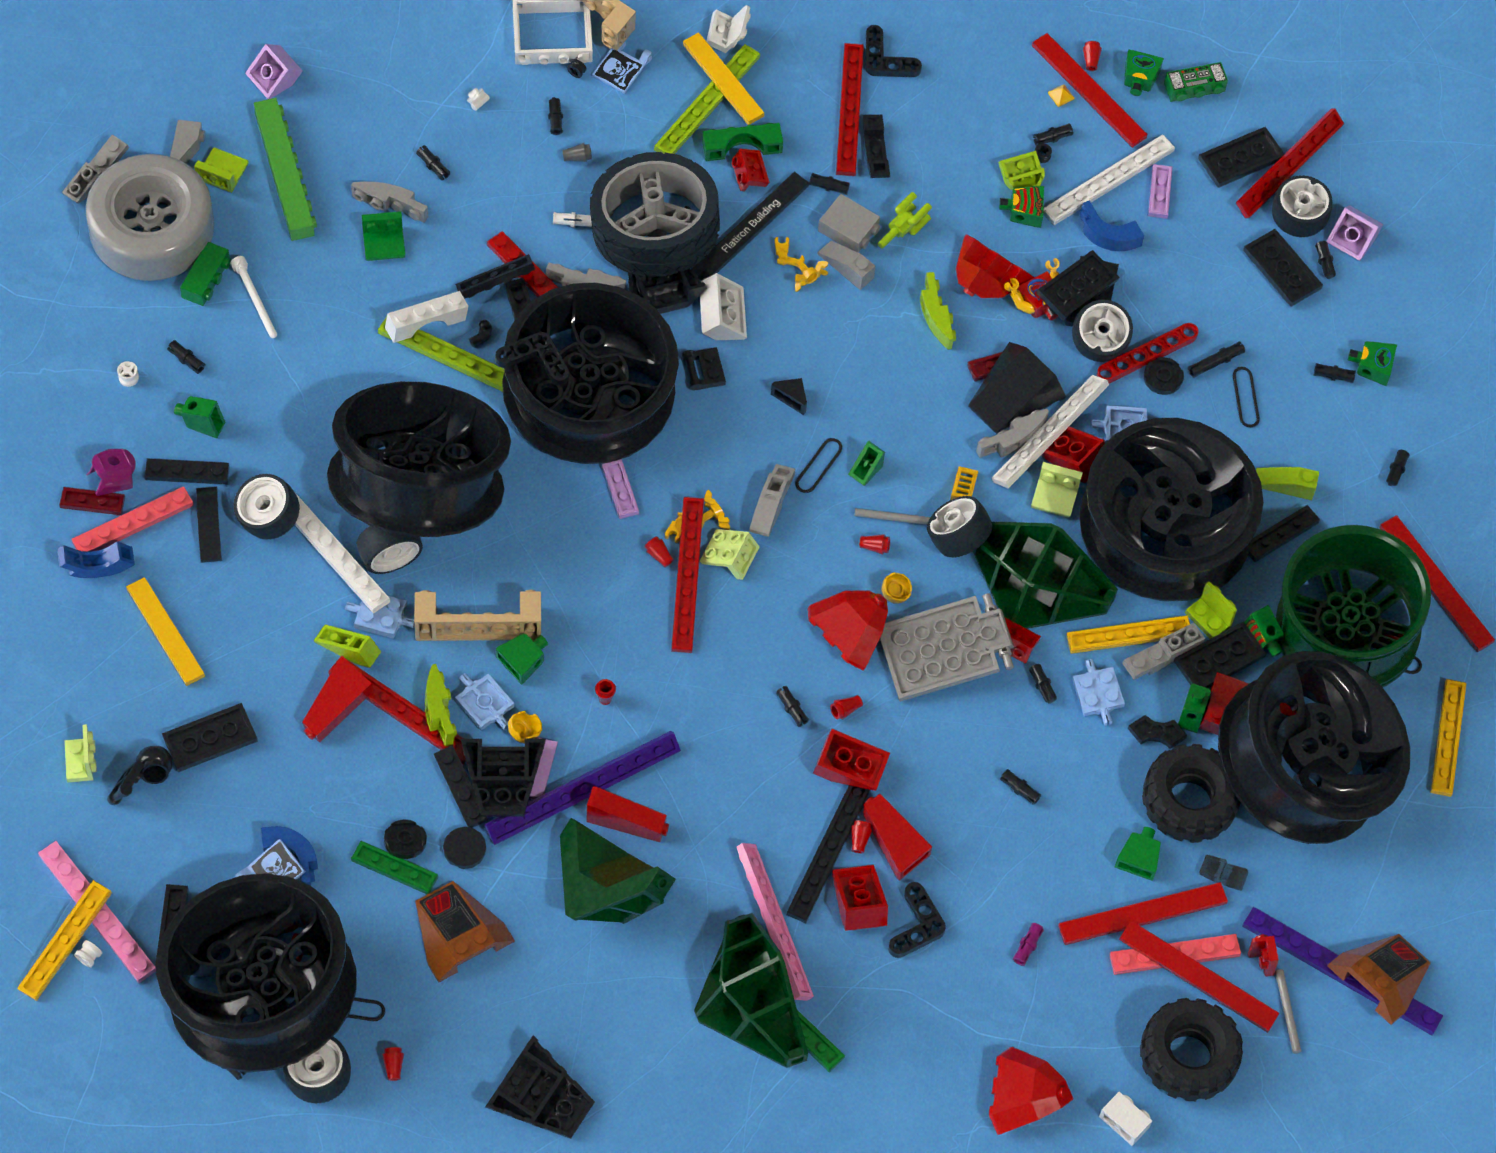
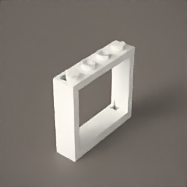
M512 0L515 64L571 63L573 59H578L583 63L592 62L590 9L586 7L585 3H580L582 2L580 0ZM584 12L586 48L521 50L519 14Z

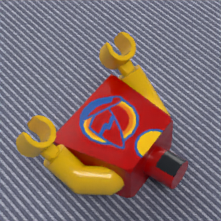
M1057 258L1053 259L1054 267L1050 265L1049 260L1045 263L1046 268L1051 273L1046 271L1019 285L1018 280L1015 278L1010 279L1012 287L1009 282L1004 284L1005 290L1011 291L1010 295L1018 310L1031 314L1034 318L1046 314L1050 321L1058 317L1036 294L1039 288L1059 275V272L1056 270L1060 265Z

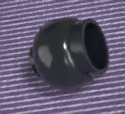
M145 747L136 758V761L139 760L145 765L141 770L143 773L142 779L145 782L159 784L168 778L172 769V757L164 747Z

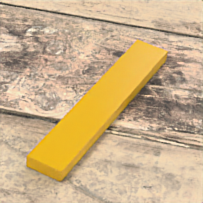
M699 32L683 40V46L748 125L764 117L763 110Z
M144 577L126 586L128 593L185 685L188 686L204 678L203 670L146 578Z
M1188 615L1072 631L1067 632L1066 636L1070 653L1073 654L1158 642L1161 638L1190 625Z
M1446 679L1444 683L1430 793L1451 797L1453 794L1467 684L1465 682Z
M94 880L91 882L17 989L35 1001L39 999L112 894L111 890Z

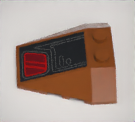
M454 881L415 901L427 963L438 983L458 973V965L493 947L495 952L515 942L504 922Z
M1400 934L1343 952L1331 961L1327 967L1343 981L1350 975L1359 981L1380 1001L1375 1011L1392 1025L1406 1013L1431 962Z

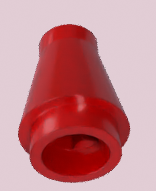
M1088 41L1083 47L1086 70L1088 71L1097 70L1102 51L1100 43L1097 41Z
M885 534L861 536L859 546L879 554L889 553L890 537Z
M657 536L645 545L646 552L661 563L664 568L674 561L663 540Z
M603 679L595 686V692L601 704H610L616 692V686L611 680Z
M858 695L834 700V703L830 705L831 713L835 719H845L855 710L862 707L863 702Z
M858 820L854 821V825L851 826V851L863 854L872 829L871 823Z
M385 1048L382 1057L387 1080H401L404 1058L402 1048Z

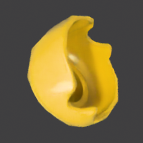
M893 572L883 580L881 591L888 602L899 604L905 602L911 596L912 585L910 579L904 574Z
M521 711L513 714L509 719L508 732L516 741L525 743V739H536L542 732V722L536 714L529 715L526 711Z

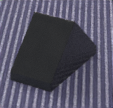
M802 378L772 383V396L802 415L806 413L807 400Z

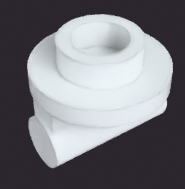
M475 88L468 93L469 98L467 101L472 109L477 111L490 97L482 88L479 90Z

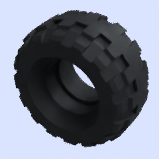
M1182 744L1174 746L1172 750L1161 753L1150 766L1143 785V805L1147 809L1146 814L1150 821L1158 825L1157 829L1165 835L1168 833L1174 836L1173 839L1179 841L1185 839L1190 840V843L1202 842L1203 839L1211 840L1218 837L1221 832L1226 831L1232 824L1241 803L1233 793L1223 772L1219 751L1210 748V750L1202 748L1200 744H1192V746ZM1181 783L1196 784L1207 792L1210 804L1198 809L1188 808L1176 800L1172 788Z
M1189 998L1177 999L1174 1003L1168 1002L1153 1014L1142 1035L1140 1057L1142 1058V1067L1146 1075L1148 1074L1151 1077L1152 1083L1158 1089L1162 1088L1168 1092V1096L1175 1099L1181 1097L1185 1098L1186 1101L1196 1102L1197 1099L1207 1100L1214 1097L1217 1093L1223 1092L1236 1076L1242 1061L1243 1041L1241 1033L1237 1031V1024L1232 1017L1226 1016L1223 1013L1224 1009L1216 1004L1212 1006L1203 999L1197 998L1194 1001L1189 1000ZM1179 1037L1196 1038L1207 1047L1210 1053V1061L1200 1067L1184 1065L1173 1055L1170 1047L1171 1043Z

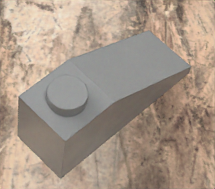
M178 120L170 157L183 161L186 164L199 151L201 142L205 141V131L202 130L201 122Z
M830 241L818 251V255L827 261L828 264L859 290L874 279L876 266L862 254L834 241Z

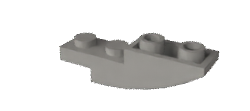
M111 135L90 163L86 162L62 193L77 204L84 201L88 197L95 180L107 168L117 163L129 149V146L114 135Z
M353 182L351 185L352 196L360 202L363 201L370 204L374 209L387 212L389 207H392L395 211H401L412 219L424 223L428 218V206L415 201L414 192L408 189L381 182Z
M548 263L546 268V276L551 281L562 284V286L573 283H602L618 286L626 290V280L619 276L606 274L601 270L589 268L587 274H583L579 270H571L560 264Z
M1048 409L1035 410L1025 417H1017L1011 421L1009 430H1003L992 437L982 438L978 442L976 450L979 458L997 451L1002 458L1020 449L1046 423L1049 413Z
M776 464L772 473H769L759 497L749 532L767 537L770 536L781 512L782 502L795 476L794 468Z
M1192 623L1161 638L1157 644L1124 659L1122 664L1133 680L1147 673L1151 675L1173 663L1175 657L1200 645L1205 641V638L1195 623Z

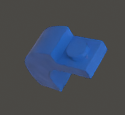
M1090 200L1082 204L1080 218L1084 222L1082 232L1092 243L1110 251H1129L1142 246L1144 234L1136 221L1119 226L1110 225L1099 217Z
M115 542L105 549L93 552L79 551L64 545L58 548L60 567L68 569L70 576L99 578L111 576L135 565L132 546L120 542Z
M262 827L263 851L265 852L276 841L281 839L306 871L301 876L302 882L311 885V882H315L314 870L318 869L315 851L310 842L297 831L286 827Z

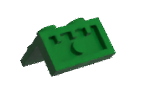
M401 211L362 215L366 261L405 258Z

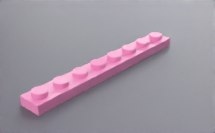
M55 841L38 853L39 857L77 904L90 883L58 842ZM105 903L92 921V924L136 981L140 983L155 973L156 967Z
M741 843L736 847L739 859L743 863L746 877L751 884L754 898L757 900L761 916L768 929V935L778 947L784 959L794 1000L808 1001L814 995L756 844Z

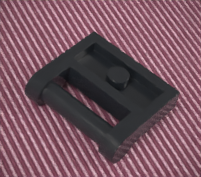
M717 347L697 351L687 350L682 353L683 361H686L691 380L689 382L691 390L726 385ZM694 360H699L704 380L698 379Z
M137 760L124 771L108 795L107 800L109 804L117 805L123 797H127L132 793L133 784H136L143 775L141 772L145 766L143 763Z

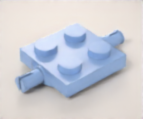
M1107 405L1105 419H1092V428H1104L1106 443L1114 434L1130 425L1148 420L1147 408Z
M388 596L390 603L374 614L363 601L359 605L347 602L345 610L357 613L354 628L393 639L401 625L414 628L415 624L413 619L404 617L407 601Z
M1090 659V662L1086 660L1085 664L1088 672L1073 676L1074 686L1084 717L1093 714L1101 715L1104 725H1110L1113 722L1109 712L1122 708L1125 705L1114 668L1096 670L1093 659Z
M466 673L461 675L459 679L466 688L455 697L458 705L480 730L494 722H497L503 730H506V727L508 728V721L503 716L514 708V702L489 674L476 681H472Z

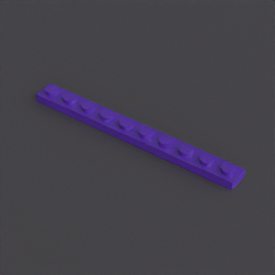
M669 731L528 802L524 816L498 817L484 824L491 842L496 845L589 798L593 786L605 790L680 752L681 750L674 732Z
M1253 906L1242 927L1256 935L1274 936L1276 946L1372 1002L1379 1004L1380 1001L1352 975L1343 981L1327 967L1339 955ZM1413 998L1406 1013L1400 1018L1432 1036L1443 1015Z

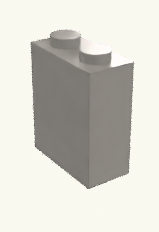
M840 194L819 220L818 231L835 242L859 253L861 249H865L868 246L871 236H875L879 232L881 227L879 225L880 216Z

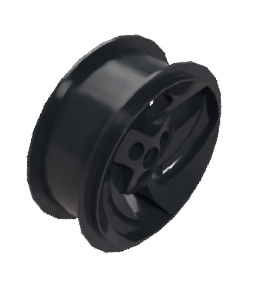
M573 283L552 289L532 300L517 315L507 333L504 346L539 332H545L552 336L555 333L571 329L573 343L559 352L569 370V378L564 385L553 384L538 356L504 368L502 379L503 401L510 420L527 441L540 451L560 460L580 464H599L629 457L645 448L663 430L672 413L679 361L677 343L671 328L655 307L639 295L618 286L602 283ZM601 337V340L595 344L585 341L588 338ZM538 340V343L545 345V342ZM521 346L517 349L518 352L521 354H525L529 351V349L525 346ZM548 355L545 357V360L547 362H554L556 358L553 355ZM628 366L646 374L650 379L658 382L659 385L652 386L628 381ZM556 367V376L563 377V374H560L557 370L558 367ZM547 387L555 390L558 395L553 399H547L542 396L541 391ZM628 395L634 400V403L629 405L623 404L619 401V397ZM564 406L572 412L582 414V416L578 419L567 417L558 412Z
M400 381L379 384L361 390L346 399L335 412L332 432L334 442L339 450L330 460L327 470V481L329 490L336 502L351 516L369 526L390 533L412 537H441L460 534L480 526L493 517L501 506L505 489L502 475L498 469L508 458L511 438L509 429L501 416L480 399L445 385Z
M1153 418L1134 423L1114 434L1100 448L1090 467L1087 487L1083 494L1079 513L1081 537L1094 563L1109 579L1121 588L1138 596L1159 601H1188L1202 596L1205 584L1208 581L1221 588L1242 569L1250 553L1246 546L1251 542L1261 521L1264 504L1261 481L1252 461L1245 452L1221 431L1201 422L1182 418ZM1148 462L1157 468L1142 478L1132 466ZM1207 475L1212 479V482L1208 485H1202L1197 481L1196 477ZM1123 486H1132L1136 489L1137 494L1127 498L1121 494L1120 489ZM1227 494L1233 506L1210 518L1213 505L1212 497ZM1157 518H1162L1165 521H1159ZM1141 530L1151 538L1165 542L1163 556L1144 550ZM1184 539L1189 542L1190 546H1180L1175 541Z
M1300 651L1282 656L1267 666L1257 680L1252 681L1236 692L1225 707L1219 724L1218 750L1221 765L1233 793L1245 809L1265 827L1287 839L1305 844H1328L1347 838L1361 828L1368 818L1377 816L1395 802L1404 789L1409 774L1410 744L1406 726L1395 703L1383 687L1362 668L1342 657L1325 652ZM1304 697H1307L1316 703H1308L1305 705ZM1286 703L1289 705L1292 715H1284L1280 711V704ZM1281 755H1283L1287 764L1296 773L1293 778L1282 767ZM1359 759L1363 775L1348 774ZM1309 778L1313 779L1316 782L1317 786L1313 784Z
M267 873L241 875L219 882L197 894L177 912L165 930L157 952L156 976L161 995L171 1010L176 1030L185 1044L203 1060L228 1070L248 1073L272 1071L298 1063L315 1053L339 1031L351 1011L357 991V969L351 949L346 943V936L338 913L329 900L311 885L289 876ZM300 927L304 928L289 944L275 938L281 934L293 932ZM223 948L230 950L227 958L216 960ZM300 955L312 956L306 962L296 961V958ZM191 975L201 977L216 975V985L219 994L192 986L189 983ZM295 1000L296 1005L287 1009L279 1015L271 1017L272 1015H275L281 1012L282 1010L286 1009ZM250 1014L260 1016L257 1022L242 1023V1019Z

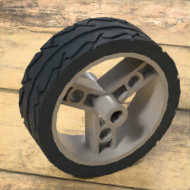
M662 152L637 154L616 162L605 170L606 172L602 173L595 182L591 192L593 195L590 197L593 238L602 256L612 265L617 266V268L631 274L647 275L649 277L676 274L678 271L687 270L698 264L715 246L719 236L717 233L720 231L718 191L713 178L706 169L691 159L666 152L665 154ZM663 191L687 198L700 211L697 212L664 202ZM642 193L643 205L615 222L612 221V214L623 202Z

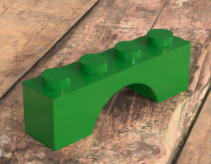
M780 123L703 131L702 144L706 161L723 160L731 148L741 144L752 145L759 149L763 155L783 152V137Z

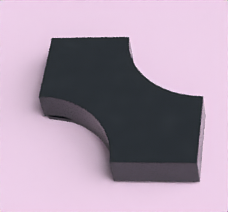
M1144 715L1128 726V730L1140 744L1147 741H1157L1171 749L1187 738V734L1175 720L1161 723L1153 721Z

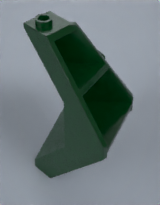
M992 522L991 534L979 548L973 551L997 608L1002 610L1005 618L1026 629L1105 615L1116 598L1118 588L1062 528L1052 523Z
M573 818L569 820L560 834L566 916L575 921L588 920L625 924L664 903V898L676 879L658 866L653 868Z
M753 913L725 921L722 943L694 1009L698 1022L786 1068L807 1061L808 1050L788 972L780 950Z

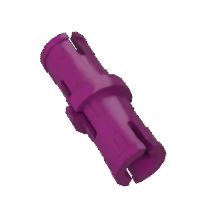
M1032 923L1026 936L1021 939V945L1013 957L1016 964L1025 966L1030 954L1037 948V941L1044 931L1041 925Z

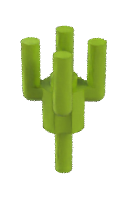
M911 192L895 208L897 216L889 223L890 231L877 243L878 246L883 249L895 236L903 238L908 232L911 235H916L931 220L930 215L927 213L932 209V206L926 203L913 215L912 212L916 209V206L912 202L917 198V195Z

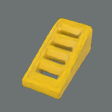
M958 467L950 500L960 496L973 495L978 475L977 470ZM961 473L972 475L973 478L961 475ZM960 479H963V480L971 481V483H967V482H963V481H959V480H960ZM958 485L970 487V489L958 487ZM957 491L968 493V495L957 493Z

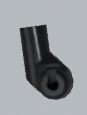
M488 320L480 321L478 334L469 338L472 347L489 340L492 326Z

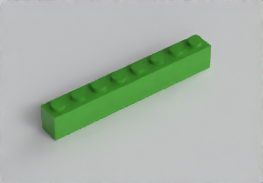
M277 98L254 102L256 120L291 241L315 236L314 228H317L315 216L310 214L312 211L311 202L306 200L305 197L308 195L306 185L301 184L303 179L301 168L296 167L298 158L296 152H292L291 149L294 147L292 137L287 136V132H289L287 120L283 121L282 116H285L282 104L278 105Z

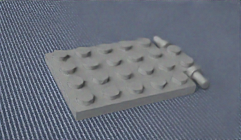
M990 593L982 596L986 606L984 609L985 613L983 614L981 613L976 596L885 623L880 640L900 702L1000 672L994 653H999L1006 670L1014 668L1010 650L1014 648L1003 612L993 604Z

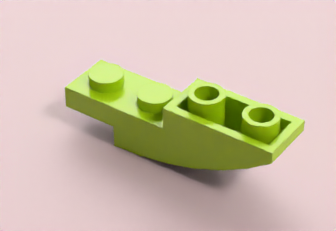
M927 272L925 277L926 290H921L920 295L921 309L934 336L946 349L950 350L952 349L953 342L956 341L955 329L952 330L951 324H953L952 312L949 313L948 305H942V297L938 296L937 291L940 290L939 280H935L934 272Z
M433 664L429 671L425 691V714L430 731L439 730L446 747L453 745L457 730L455 724H451L448 709V703L451 700L450 690L444 685L442 671H439L437 665Z

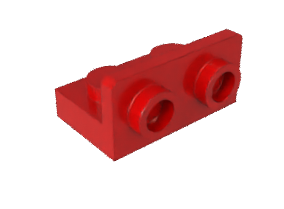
M740 149L732 158V166L740 191H745L749 185L766 187L770 183L761 151Z
M1005 618L1014 648L1010 649L1011 656L1026 663L1031 652L1039 643L1041 636Z
M1265 934L1258 935L1252 939L1248 956L1249 958L1259 957V966L1261 970L1264 969L1265 977L1274 976L1279 961L1275 938Z

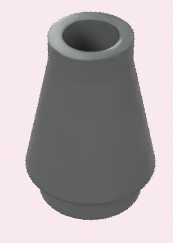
M582 143L563 150L564 161L587 162V160L592 159L590 144Z

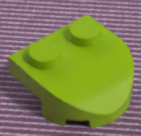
M1036 151L998 162L1004 182L1011 190L1017 187L1040 186L1044 179L1045 171L1044 168H1041Z

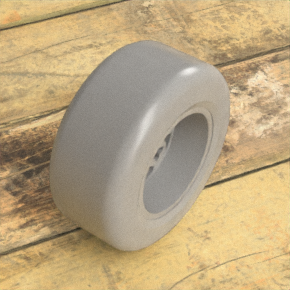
M143 154L123 159L101 173L93 183L87 197L86 219L92 246L99 258L110 269L125 277L155 281L177 276L190 269L206 244L212 241L214 216L208 187L202 177L192 167L176 158L158 154ZM162 203L169 206L164 209H161L157 206V204ZM130 210L137 212L136 218L124 219V216ZM165 216H177L172 224L164 222ZM135 226H140L144 230L143 232H139L132 230V228H134ZM157 228L161 229L155 232H151L152 230H155Z

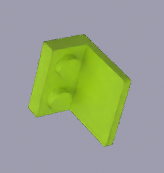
M214 147L206 161L201 162L198 160L194 168L205 183L232 193L249 163L244 158Z
M1208 581L1205 584L1201 598L1188 607L1185 614L1211 639L1231 628L1237 609L1231 600H1227L1216 585Z

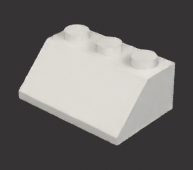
M718 273L702 280L701 282H704L707 286V289L700 295L702 334L714 340L746 339L743 286Z

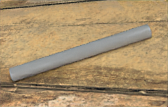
M855 508L854 514L857 517L927 525L930 517L859 508Z
M1279 969L1275 971L1292 1052L1296 1054L1301 1052L1284 970Z

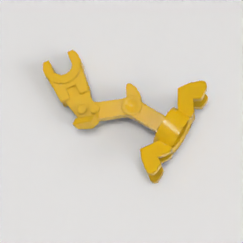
M778 237L775 238L776 255H778L777 264L797 266L803 273L796 274L795 292H798L801 286L813 283L821 275H828V271L824 270L828 266L827 261H818L815 268H808L803 255H801L800 259L788 256V237H786L785 243H779Z
M707 490L704 502L705 507H708L710 510L703 514L702 528L707 520L714 517L719 522V528L730 530L729 518L725 517L722 508L712 498L710 490ZM678 512V518L671 522L665 532V539L668 540L671 534H675V543L680 541L682 512Z

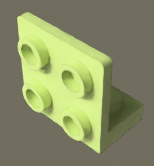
M1043 462L1031 508L1070 518L1083 472Z
M716 529L700 562L704 565L728 567L736 579L743 580L760 546L749 532Z
M87 724L82 725L83 739L65 740L67 783L93 780V772H97L96 759H94V753H96L95 740H93V732L88 731Z

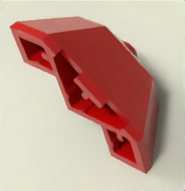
M967 234L965 235L956 266L958 284L964 287L963 292L969 296L1002 298L1011 293V291H1007L1004 288V284L1007 282L1010 283L1011 287L1013 286L1010 279H1017L1019 285L1035 278L999 253L987 248L975 238Z
M869 590L843 591L809 605L807 608L808 619L812 625L820 627L824 631L822 636L832 647L837 646L843 653L841 657L845 662L864 671L884 630L888 614L887 599L883 595L875 594Z
M1009 1047L997 1056L996 1065L998 1066L997 1077H994L992 1087L994 1103L989 1109V1117L997 1135L1037 1121L1061 1109L1074 1099L1065 1078L1047 1061L1014 1047Z

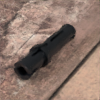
M1241 341L1227 348L1223 347L1219 349V352L1188 366V371L1195 378L1245 353V347L1241 344Z

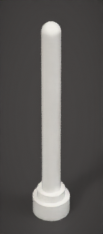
M244 256L235 257L231 260L230 265L233 271L240 274L269 336L274 339L277 337V332L247 272L248 263Z

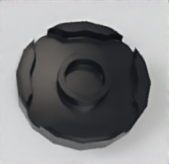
M1156 358V360L1150 361L1144 370L1146 386L1157 394L1168 395L1176 392L1184 380L1183 370H1181L1175 360L1170 358Z
M404 819L398 820L385 830L384 845L391 855L401 859H410L423 852L426 847L427 835L424 828L416 825V822Z
M456 828L445 838L443 845L444 856L451 865L461 869L473 868L480 864L485 856V839L474 828Z

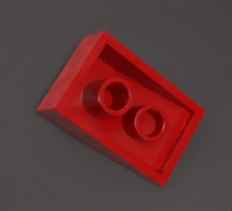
M1069 426L1041 456L1053 465L1083 472L1081 482L1086 483L1090 467L1100 448L1105 444V440Z
M831 729L826 737L813 774L832 782L876 791L890 753Z
M874 865L832 870L840 917L845 931L887 926L888 904Z

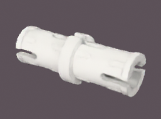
M554 212L553 225H570L571 228H575V226L592 227L591 215L576 214V212L571 214ZM564 218L581 219L582 221L564 220Z

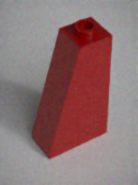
M343 656L338 660L302 722L305 727L304 733L311 740L315 738L318 742H321L374 691L372 683Z
M593 786L587 803L588 823L656 842H661L662 835H667L669 824L666 823L667 815Z
M878 794L875 798L873 796L864 803L863 816L866 822L871 823L872 833L896 878L900 881L931 855L932 846L881 794Z

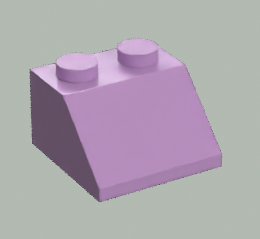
M265 44L245 74L267 99H271L293 86L303 70L280 45Z
M1349 205L1341 213L1327 239V243L1361 261L1384 224Z

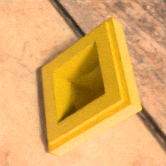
M1064 84L1048 92L1058 107L1075 99Z

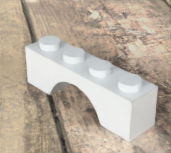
M458 291L388 313L385 329L393 343L411 338L422 326L434 321H443L447 326L465 321L469 306L461 292Z

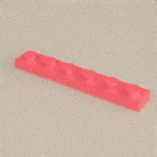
M183 486L72 538V543L76 550L99 551L194 506L193 501Z
M1236 934L1168 943L1199 963L1235 958L1241 955ZM1135 949L1110 952L1114 975L1163 968Z

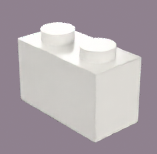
M1120 1092L1106 1104L1099 1115L1105 1123L1131 1146L1141 1138L1152 1123L1149 1114L1145 1110L1138 1109L1129 1096L1123 1095Z

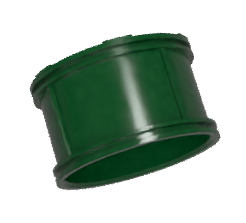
M1343 525L1329 528L1313 535L1295 551L1285 570L1282 596L1276 612V620L1284 634L1278 641L1283 649L1282 655L1285 656L1300 651L1325 652L1342 657L1362 668L1382 687L1389 685L1407 670L1415 658L1421 639L1422 628L1428 616L1431 603V586L1423 563L1406 543L1378 528L1363 525ZM1349 570L1366 572L1379 579L1366 591H1363L1359 588H1353ZM1330 571H1338L1343 592L1339 593L1336 591ZM1320 575L1327 600H1316L1300 595L1297 591L1310 578ZM1391 586L1394 589L1379 602L1374 603L1372 601L1386 587ZM1400 599H1403L1409 612L1410 625L1406 626L1382 619L1381 614ZM1295 608L1315 613V615L1295 611ZM1330 620L1334 624H1327L1326 621ZM1306 627L1316 629V633L1312 634ZM1360 631H1367L1368 634H1362ZM1382 633L1387 634V635L1396 636V637H1399L1400 639L1396 640V639H1393V638L1384 636V635H1382ZM1344 634L1349 638H1342L1340 635ZM1373 646L1379 648V649L1371 650V648H1372Z

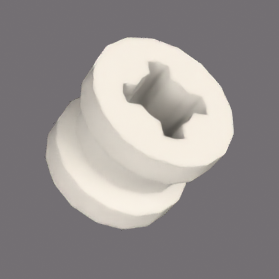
M130 361L123 362L118 366L119 382L126 387L136 385L139 380L137 366Z
M85 940L81 950H77L74 956L82 964L91 968L94 965V960L102 955V951L95 944Z

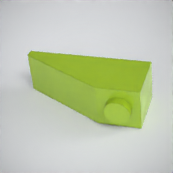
M1302 467L1256 468L1262 489L1308 500L1313 499L1319 471Z
M326 624L314 639V642L339 656H343L354 664L368 668L373 665L381 653L370 636Z

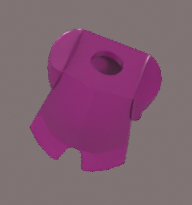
M108 449L93 457L91 469L86 475L96 471L101 478L95 493L96 496L133 488L132 474L136 467V461L128 450Z

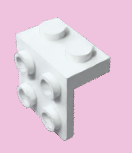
M746 5L734 17L716 9L712 14L706 42L724 53L734 48L740 39L743 40L747 34L746 25L751 17L749 13L750 6Z

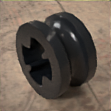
M573 59L571 64L568 65L567 70L573 77L581 78L587 68L580 60Z
M1038 144L1035 147V151L1037 152L1039 162L1046 163L1051 158L1052 149L1048 144Z

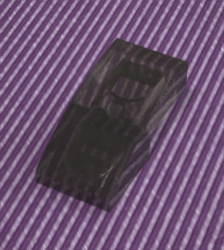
M1206 855L1199 874L1216 883L1221 882L1224 886L1242 891L1248 876V869L1227 864L1226 859Z

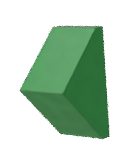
M867 441L848 475L865 486L883 467L885 451L871 441Z

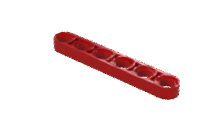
M1185 323L1099 366L1096 376L1108 380L1110 384L1146 366L1150 361L1156 360V358L1164 357L1193 343L1198 336V327L1193 323ZM1187 329L1192 330L1194 335L1191 337L1186 336L1184 331ZM1175 338L1178 343L1175 345L1169 344L1167 339ZM1158 346L1161 352L1154 353L1150 348ZM1141 354L1145 359L1137 361L1134 355ZM1124 362L1128 368L1120 369L1117 364ZM1109 371L1111 376L1105 378L1100 372Z

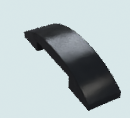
M863 115L864 142L870 178H889L890 169L885 148L883 115Z
M217 487L196 488L201 563L222 561Z

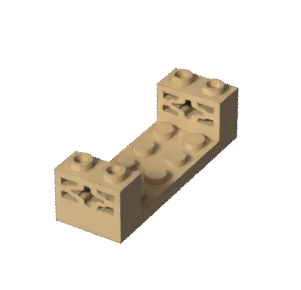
M580 0L585 3L588 9L595 10L605 19L602 22L601 41L606 47L617 51L635 30L636 11L620 0Z
M428 590L415 592L414 624L416 641L512 640L523 633L534 640L541 635V591L526 590L525 592H520V614L512 612L504 614H494L491 612L483 614H472L469 612L463 614H437L436 592Z

